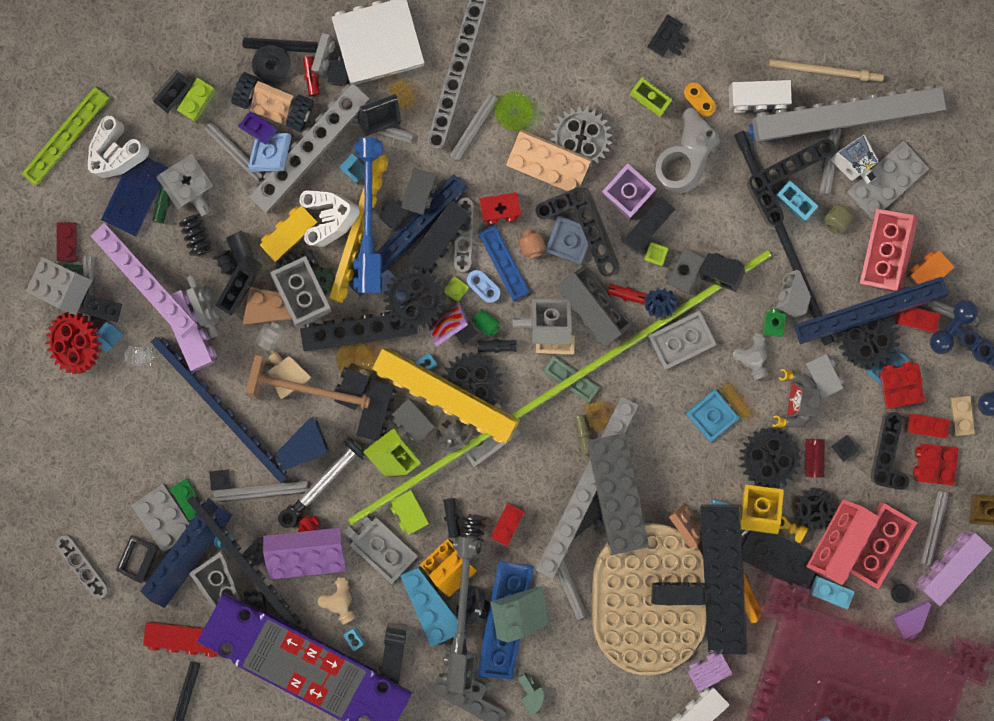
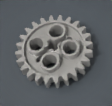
M578 106V110L575 112L571 107L570 114L563 111L565 117H557L560 123H553L557 129L551 130L555 137L550 138V140L556 141L557 145L565 148V141L571 139L576 144L575 148L571 151L576 152L579 141L576 135L580 134L582 121L585 120L584 136L587 139H583L579 154L590 158L589 166L592 167L593 160L599 163L597 157L605 158L602 153L603 151L609 152L606 144H612L611 141L607 140L612 134L607 133V130L611 126L604 125L608 121L607 119L601 121L602 113L597 116L595 115L596 109H593L590 113L588 112V106H586L584 111ZM572 120L579 123V129L576 131H571L568 127L569 122ZM590 124H595L598 127V132L594 135L587 132V127ZM586 143L594 145V151L590 154L585 153L583 150Z

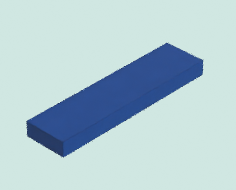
M496 225L478 233L512 300L515 301L529 294L530 291Z

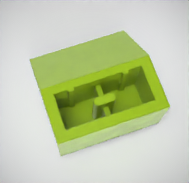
M394 428L363 451L385 477L407 475L421 464L415 452Z

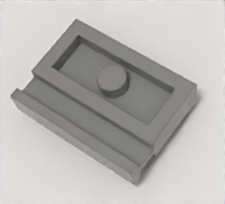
M322 33L311 69L323 77H327L330 61L337 40L328 34Z

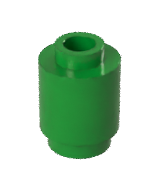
M481 309L472 319L475 323L474 325L486 336L490 334L494 336L501 328L498 326L500 321L487 310Z

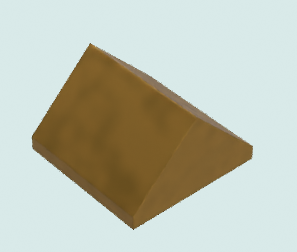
M971 494L969 524L994 525V495Z

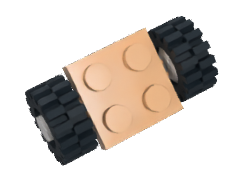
M247 72L241 74L231 99V104L243 109H247L252 101L250 111L299 132H302L314 103V100L299 94L292 105L293 95L259 82V77Z

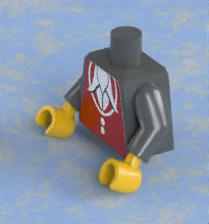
M781 369L780 371L785 372V378L779 377V379L782 381L792 380L793 382L790 390L787 419L775 415L773 418L779 419L778 424H772V426L781 429L785 426L804 427L810 419L817 416L821 391L815 387L811 377L799 373L793 374L792 370Z

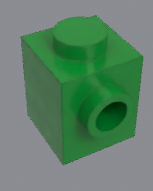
M770 308V312L766 311L762 334L783 337L786 314H782L780 309Z

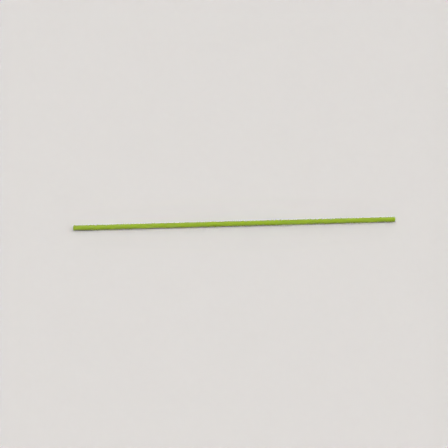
M767 250L744 265L745 273L770 258V252ZM714 284L679 306L676 312H673L672 317L666 316L665 320L663 318L657 320L515 411L511 416L517 419L524 416L723 287ZM481 433L460 449L448 454L350 517L348 521L351 525H354L492 435Z

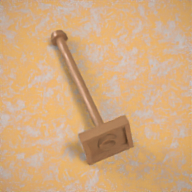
M258 355L254 357L246 394L250 399L258 400L261 385L268 384L361 405V409L368 408L370 397H367L365 394L363 397L268 377L264 374L266 367L264 358Z

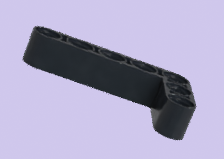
M822 139L754 174L748 179L747 188L768 226H778L784 220V213L770 186L830 156L835 150V144L832 140ZM821 144L829 146L828 153L821 151ZM805 152L812 155L811 162L804 160L803 155ZM787 161H792L795 164L793 171L787 169ZM770 170L777 171V179H772L769 176ZM756 178L761 181L760 188H755L752 185L753 179ZM762 196L769 197V205L762 204ZM771 213L778 215V222L775 223L770 220Z
M585 187L574 188L543 201L536 206L535 212L540 219H550L574 209L600 274L609 277L618 273L620 266L589 189ZM579 191H582L584 193V199L582 201H579L577 199V193ZM562 198H564L567 201V206L565 208H562L560 206V200ZM545 205L550 210L547 216L542 211ZM586 209H589L591 211V217L589 219L585 218L584 211ZM593 227H596L599 231L597 237L591 234ZM600 245L606 248L604 255H601L598 251ZM608 262L613 266L611 273L605 269V265Z
M388 623L380 675L387 676L391 681L399 684L407 625ZM380 682L378 688L385 690L388 688V685L385 682Z

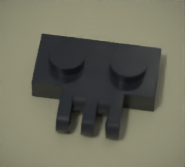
M667 14L647 48L662 58L667 50L680 56L681 52L675 49L676 46L684 50L685 45L680 43V40L685 43L689 42L687 37L679 33L684 24Z

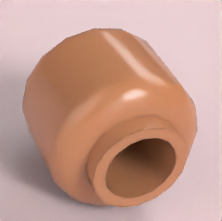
M534 230L522 233L523 237L519 239L518 243L523 256L533 259L544 255L543 251L546 250V245L540 232L534 233Z

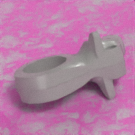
M688 108L682 114L684 127L681 143L665 149L655 161L657 178L664 185V188L673 193L682 194L688 192L699 184L708 154H715L717 151L715 147L720 143L719 134L702 119L694 108ZM680 157L688 158L691 163L688 175L679 181L668 180L666 172L669 164L674 159Z

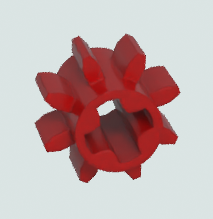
M307 515L298 522L300 528L297 531L321 530L318 526L321 521L317 516L312 518L310 515Z

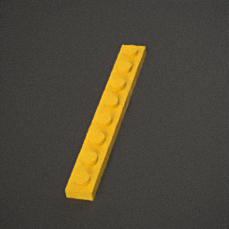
M385 155L378 156L372 162V208L376 205V195L382 186L383 173L388 167V158ZM364 189L358 204L359 216L352 224L329 296L330 299L339 303H343V300L347 297V287L354 275V258H358L364 235Z

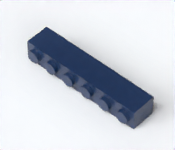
M210 498L203 505L207 511L212 510L218 519L215 521L219 526H225L233 516L225 507ZM198 514L195 515L140 590L149 601L163 608L173 598L216 537Z

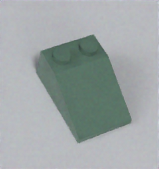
M542 586L491 601L496 635L499 640L509 643L524 638L549 624Z

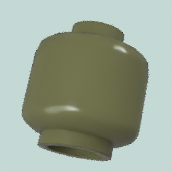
M845 205L832 206L824 217L826 229L834 234L844 232L853 220L851 210Z

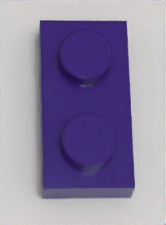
M251 112L247 114L238 126L242 131L265 145L277 131L273 125Z

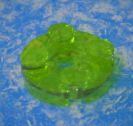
M510 92L497 102L495 116L503 128L509 131H519L529 125L533 117V106L530 100L523 94ZM513 106L516 107V110L520 111V113L516 114V117H512V114L508 112L512 110Z

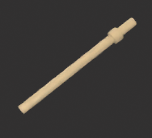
M769 60V67L856 78L864 82L868 80L883 82L884 74L869 73V70L861 69V71L781 60Z

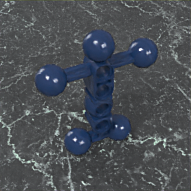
M961 300L955 305L953 309L954 318L945 330L937 331L931 336L930 347L937 354H947L952 350L954 346L953 337L956 336L960 345L968 347L967 350L972 352L973 357L977 361L988 364L994 370V343L987 338L979 336L977 332L966 330L962 327L963 324L971 323L976 319L978 314L977 306L970 300ZM971 334L972 341L969 344H967L965 342L966 335ZM985 345L987 353L982 356L980 349ZM994 390L984 393L978 400L979 411L986 416H994Z

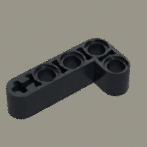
M888 412L882 418L870 478L876 485L903 490L909 485L908 476L901 472L892 471L902 426V417L896 412ZM893 417L896 423H892L891 426V422H888V419ZM891 427V429H895V432L886 431V428ZM887 434L892 436V442L889 445L884 442V437ZM886 453L888 461L883 464L880 461V456ZM878 472H883L885 475L882 482L876 480ZM897 476H901L903 478V484L901 486H897L895 484V478Z

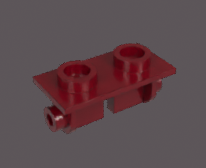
M805 439V477H824L825 439Z

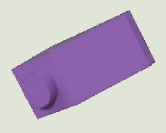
M923 601L892 616L901 638L912 640L918 636L917 633L921 632L931 607L930 602Z

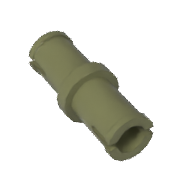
M586 415L574 417L578 431L576 435L580 440L582 455L589 453L587 440H591L590 435H592V432L589 431Z

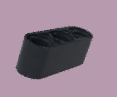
M652 583V604H706L707 584L705 585V583Z

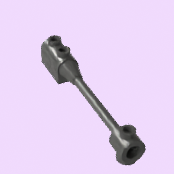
M460 535L453 542V549L457 551V556L462 559L457 632L455 633L451 651L444 657V665L448 666V673L443 675L442 683L447 685V691L465 694L473 691L476 654L467 652L466 634L464 633L470 560L481 555L483 543L481 540H478V537Z

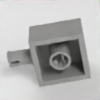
M192 154L157 176V179L177 209L190 202L197 208L201 217L212 211L202 196L213 185ZM187 179L188 183L182 184L181 181Z
M532 299L530 317L513 316V329L530 328L532 330V344H571V304L567 299Z

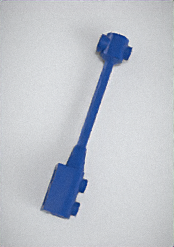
M365 137L359 138V142H355V154H359V158L365 162L364 235L358 258H354V270H358V277H354V289H358V293H382V254H375L374 238L372 235V162L378 156L383 155V142L378 140V138Z

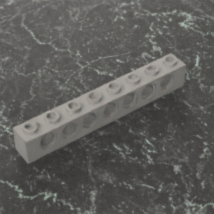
M347 84L340 92L342 95L338 100L335 98L330 102L328 111L325 114L321 113L315 119L316 124L312 128L308 127L302 133L303 138L299 142L295 141L290 146V152L287 155L284 170L288 173L287 179L284 181L279 179L281 171H268L263 176L265 180L260 185L256 184L250 192L252 194L249 198L263 211L269 213L359 115L360 106L371 102V99L355 84ZM350 99L353 105L349 110H345L343 103L345 100ZM333 114H338L340 117L339 122L336 124H332L330 121V117ZM320 128H325L327 131L324 138H319L317 135ZM312 142L314 148L311 152L307 153L304 149L305 144ZM295 156H299L301 159V163L297 167L292 165V159ZM270 184L275 187L272 195L266 193V187Z

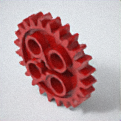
M67 312L57 316V320L51 321L53 326L48 327L51 333L46 334L50 338L49 341H46V344L50 345L47 351H52L53 353L50 359L55 358L54 364H60V370L65 369L66 373L72 372L73 375L91 370L92 366H96L95 360L100 359L97 353L102 352L98 348L99 345H102V342L98 341L101 335H96L95 333L98 327L93 328L94 321L88 322V316L82 317V313L74 315Z

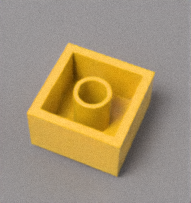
M745 484L741 506V529L778 534L781 525L784 490Z

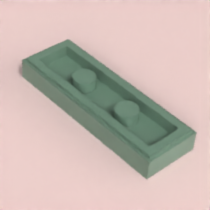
M554 355L543 369L544 373L559 383L577 372ZM583 377L567 387V389L590 404L600 390V387Z

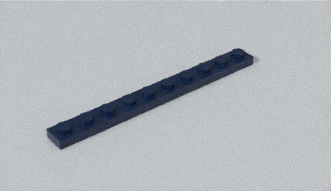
M155 337L151 341L155 348L280 483H283L288 478L285 475L287 471L283 467L279 468L272 461L274 459L273 455L268 450L264 452L259 447L261 442L255 436L251 438L247 434L248 428L242 422L239 424L234 419L235 414L229 408L224 409L221 405L223 401L216 394L212 396L208 391L210 387L203 380L199 381L195 377L197 373L190 371L189 366L186 367L182 363L184 359L176 351L173 353L169 349L171 346L169 342L163 337L161 339Z

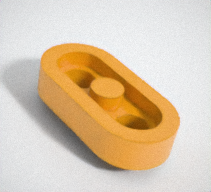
M690 83L685 87L684 96L692 107L698 111L699 115L703 117L711 116L716 109V105L703 87L698 83ZM691 89H696L697 95H692ZM703 104H709L710 108L705 110Z

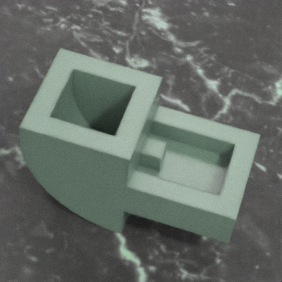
M522 673L518 676V680L526 694L521 696V700L532 716L541 708L544 701V693L541 685L534 689L533 686L536 684L532 677Z

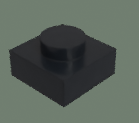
M845 435L831 446L842 462L859 451L848 435Z
M229 469L209 471L211 491L231 489Z

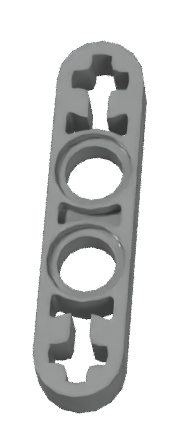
M461 198L458 201L461 205L463 201H467V204L471 205V208H468V210L472 212V220L469 223L470 228L467 231L459 230L458 233L461 235L455 242L454 267L462 273L470 269L472 259L474 205L469 198ZM462 239L469 242V247L466 250H461L458 247V242ZM457 252H469V256H465V262H468V266H465L464 269L457 265V262L461 261V255L457 256Z
M68 535L60 536L56 540L57 550L94 598L101 599L105 597L108 593V586L72 537ZM62 539L64 541L69 540L68 547L70 549H73V547L76 549L70 552L68 556L66 555V552H69L68 549L60 546ZM73 554L81 556L82 561L80 564L76 565L72 562ZM85 569H90L93 572L92 579L86 580L83 577ZM97 578L99 581L95 583L98 587L103 586V594H96L94 584L90 587L88 583L93 582Z

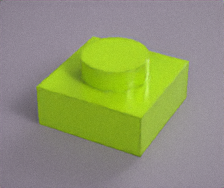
M650 242L644 261L662 267L668 248Z
M454 276L445 287L444 293L456 302H459L469 287Z

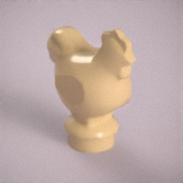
M338 577L337 581H335L337 592L332 595H321L317 602L320 607L327 608L333 613H338L340 615L338 620L344 625L356 618L353 610H349L352 602L348 586L349 581H346L344 577Z

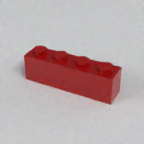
M148 621L145 624L143 646H148V650L159 651L160 648H166L167 652L178 653L179 650H183L189 655H198V652L205 653L207 657H217L218 654L197 642L205 627Z

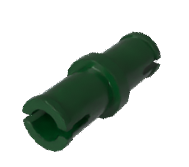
M162 185L158 200H155L156 208L152 221L164 224L167 208L170 207V197Z

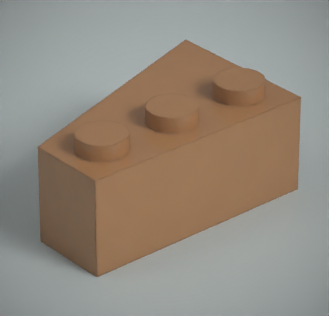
M250 287L243 325L292 320L278 292Z

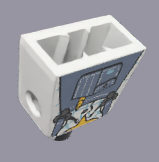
M862 135L840 150L830 159L852 181L860 175L867 184L877 178L870 168L878 163V159L865 135Z

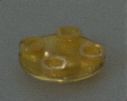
M363 343L341 346L336 355L337 367L342 374L344 367L348 368L352 362L371 371L374 365L373 353Z

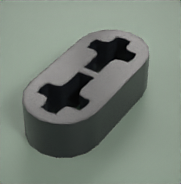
M263 536L257 538L243 552L244 556L246 554L250 556L253 552L256 554L252 559L254 561L253 567L264 557L263 549L259 552L256 551L259 547L258 541L263 542L264 540Z

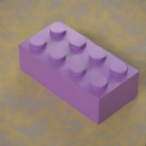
M341 528L264 536L263 553L269 580L346 572Z

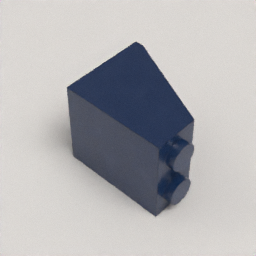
M317 417L309 418L277 451L278 456L275 458L279 468L283 467L286 470L330 452Z

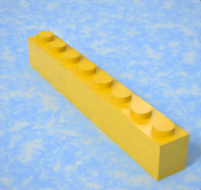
M388 347L381 350L372 368L377 371L376 374L381 378L393 380L394 385L409 389V392L416 397L422 396L427 399L426 402L428 404L440 406L446 414L451 416L454 414L460 417L459 420L461 422L476 426L477 431L492 435L493 439L499 443L509 442L520 422L519 419Z

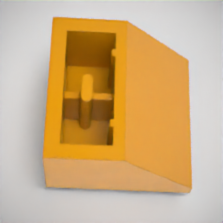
M446 539L420 566L435 585L450 597L461 585L462 559L457 556V551L453 549V544ZM471 563L469 578L477 571Z

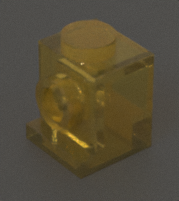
M404 78L387 88L391 95H397L400 110L403 108L407 110L415 105L416 97ZM400 92H405L406 97L400 98Z
M602 400L583 406L590 428L594 427L595 430L606 427L605 423H608V418ZM595 412L600 414V418L597 420L593 418V413Z

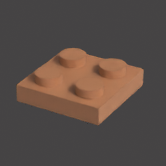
M683 503L676 508L669 518L692 549L702 540L701 523L695 519L692 509Z

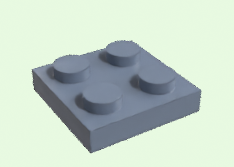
M558 216L545 252L581 265L588 247L582 227L577 222Z

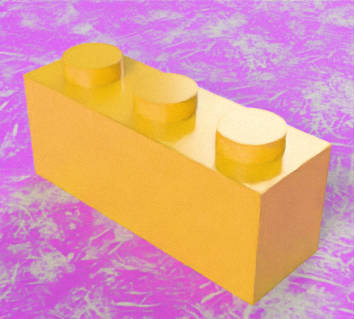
M302 205L299 208L297 206L289 212L290 217L286 221L282 219L275 226L276 230L272 234L267 233L261 239L262 243L260 246L275 262H279L305 237L308 229L319 224Z

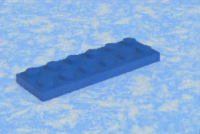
M498 561L491 601L529 590L534 566ZM491 603L477 675L512 680L520 639L509 643L497 639Z

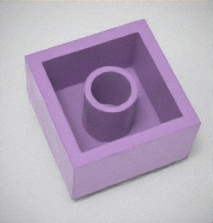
M627 163L602 191L601 195L630 219L653 194L656 188Z

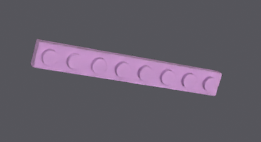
M105 223L91 235L94 241L182 338H185L198 325Z

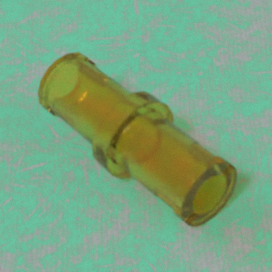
M730 382L719 389L730 402L729 406H733L742 420L752 413L742 401L743 397L737 394Z

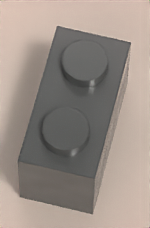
M414 168L401 208L423 215L425 208H430L432 202L430 195L431 193L435 194L438 185L435 182L436 174Z
M410 399L392 414L394 416L393 422L399 428L403 426L407 430L405 435L412 442L415 440L419 442L435 428L431 421Z

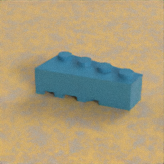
M420 567L402 573L400 575L430 646L432 647L455 637L458 618Z

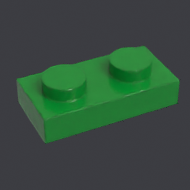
M186 478L171 487L170 490L188 520L191 521L197 513L187 502L186 497L191 493L195 496L197 494Z

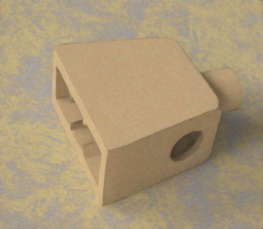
M276 351L268 357L274 366L268 371L270 377L299 384H305L312 379L311 375L291 356L283 360ZM275 386L281 399L286 398L295 391Z

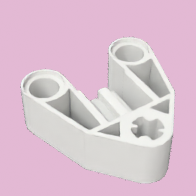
M105 116L101 120L89 146L88 169L91 173L101 178L124 174L147 158L149 148L136 139L129 140L123 148L119 146L116 141L124 132V124L112 116Z
M304 191L300 196V204L303 207L314 210L333 207V209L321 211L320 218H322V222L335 220L334 222L308 229L304 237L305 242L312 246L324 247L344 235L358 218L359 207L342 195L328 192Z

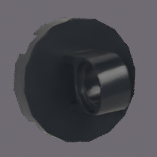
M470 585L468 586L465 623L472 624L478 617L482 619L488 618L490 602L485 600L483 589ZM457 605V608H456L457 618H458L459 605Z

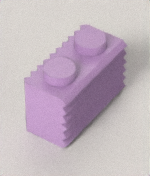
M715 651L708 654L706 660L702 662L697 660L689 665L690 668L687 669V672L698 692L732 675L722 653L717 654Z

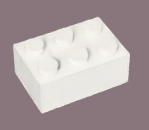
M791 80L732 82L729 86V110H734L736 114L746 113L747 110H753V113H762L767 109H772V112H776L777 110L787 109L792 103Z

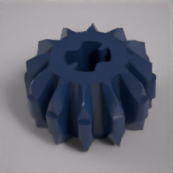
M657 287L656 291L650 290L649 295H646L645 309L648 311L649 316L655 315L656 320L659 317L665 320L666 316L672 317L673 312H676L677 298L673 295L672 291L667 292L666 288L660 290Z

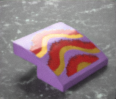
M458 302L439 315L438 321L432 320V326L428 324L435 345L438 346L468 325V318L464 314V307Z

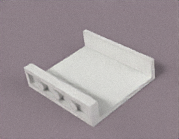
M390 0L384 3L383 1H376L370 7L358 6L353 8L351 12L339 11L332 17L350 85L352 83L358 85L424 66L423 56L407 0Z

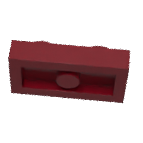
M57 222V261H77L76 222Z

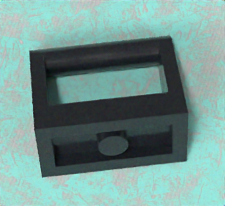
M396 94L360 106L358 123L365 136L401 124ZM390 104V106L367 114V112Z
M131 535L116 571L136 582L144 583L159 547ZM136 543L148 548L137 575L124 570Z

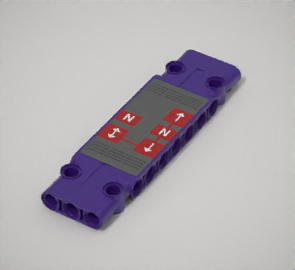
M225 593L222 594L197 641L201 645L217 652L222 658L232 660V663L239 668L341 721H359V718L362 716H367L370 721H398L412 695V691L391 681L387 676H381L370 666L262 610L258 611L250 604H244ZM243 609L248 610L250 617L243 618L240 615V611ZM223 644H229V645H231L232 651H231V652H225V651H223L222 645H223ZM380 682H385L388 688L380 690L377 685Z

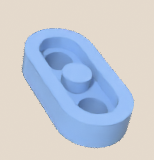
M474 270L469 273L467 277L468 285L485 302L493 303L499 299V288L483 272ZM476 276L480 278V283L478 284L473 282V278ZM493 290L494 296H487V291Z

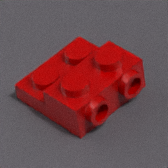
M908 361L903 362L902 367L895 368V365H888L883 367L884 370L878 371L886 409L925 401L919 364Z
M920 443L919 447L915 449V458H918L917 466L914 465L913 467L915 481L954 486L959 448Z

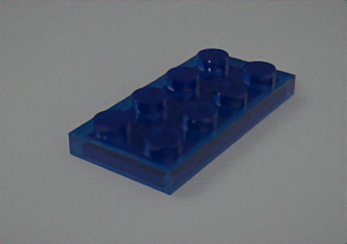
M147 157L122 174L101 220L137 237L161 187L157 176L169 167Z

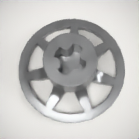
M447 416L443 418L438 424L439 430L435 436L437 447L446 452L460 449L471 439L474 431L473 425H469L470 430H464L467 424L463 422L458 424L460 417ZM460 435H468L464 441L460 438ZM453 440H456L459 445L452 447ZM446 441H448L447 448L441 446V444L446 443Z

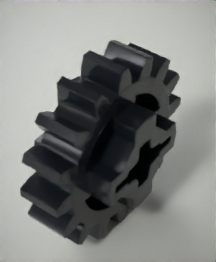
M812 487L809 489V492L802 490L803 496L797 495L799 501L793 502V504L797 505L793 512L798 513L795 519H802L800 524L803 526L807 523V528L809 529L812 525H814L815 529H818L819 524L825 527V521L831 522L829 516L835 515L831 511V508H834L835 505L830 504L833 498L826 497L828 495L827 491L821 494L820 488H817L816 492H814ZM809 496H818L815 500L807 499ZM824 503H826V512L823 511ZM802 504L805 506L806 510L804 515L802 513ZM817 504L816 508L818 511L811 513L812 508L810 506ZM816 516L821 518L817 521H810V519Z

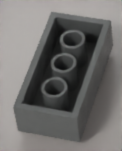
M586 264L557 285L560 294L567 298L573 311L581 316L584 325L592 330L597 342L604 347L632 326V323Z

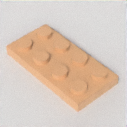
M520 130L506 166L569 191L581 186L591 159L524 130Z

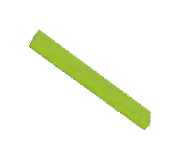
M94 87L21 174L37 187L110 98L97 87Z

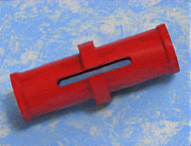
M304 57L302 61L308 96H319V74L311 70L313 84L310 76L314 57Z
M612 283L609 284L607 291L609 295L622 298L623 301L627 302L629 300L644 305L647 293L632 290L631 287L627 286L625 288Z

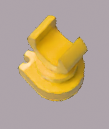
M781 516V519L784 520V525L780 526L779 529H786L791 535L792 533L796 534L795 541L801 543L808 528L802 525L799 528L797 524H791L784 516Z

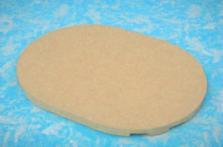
M644 523L649 547L610 555L607 543L600 552L593 572L592 627L600 649L613 664L633 674L658 675L673 670V668L685 663L694 654V651L703 639L706 629V604H652V583H704L703 556L698 547L695 546L691 549L678 529L659 523Z

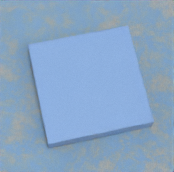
M289 133L274 134L266 145L255 139L248 169L251 172L284 171L292 136Z

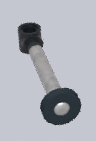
M348 437L347 441L343 440L348 448L294 505L290 504L280 512L278 522L283 528H291L296 525L303 516L302 512L356 455L364 460V450L350 437ZM286 513L292 514V523H287L284 520Z

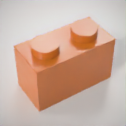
M931 250L923 257L925 261L921 265L917 263L909 270L911 274L907 277L917 285L938 277L943 278L954 266L940 250L935 252Z

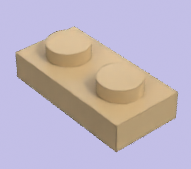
M571 335V344H536V353L574 355L575 335Z
M971 396L950 398L954 435L975 434Z

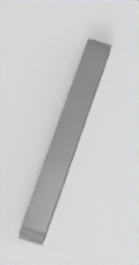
M488 0L468 1L428 136L429 146L434 150L442 149L446 143ZM471 9H478L480 14L477 17L471 16L469 14ZM466 27H473L475 32L472 35H466L464 29ZM461 45L469 47V51L465 54L460 53L458 49ZM456 63H461L464 66L461 72L454 71L453 66ZM455 81L458 83V88L450 90L448 84ZM451 100L453 102L452 107L449 109L442 106L443 101ZM439 118H445L448 121L445 127L437 125ZM435 136L441 137V144L433 145L431 143L432 138Z

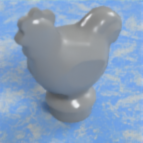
M755 333V336L752 337L754 340L753 347L747 350L737 348L733 351L732 356L736 361H741L744 366L753 370L751 376H753L754 380L767 376L768 369L762 366L767 358L766 344L764 342L766 338L763 337V334Z

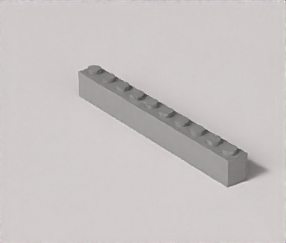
M935 85L924 87V90L917 91V88L905 90L906 93L899 94V91L889 92L884 97H880V94H874L865 100H862V97L851 98L850 102L843 103V100L831 102L832 105L825 106L824 103H818L809 109H806V106L795 107V111L787 112V109H781L772 115H769L768 112L758 113L757 117L752 119L755 141L761 142L939 113L946 110L943 88H936Z
M621 397L601 437L626 433L638 409V405ZM589 461L536 568L537 572L551 579H554L597 492L591 461Z

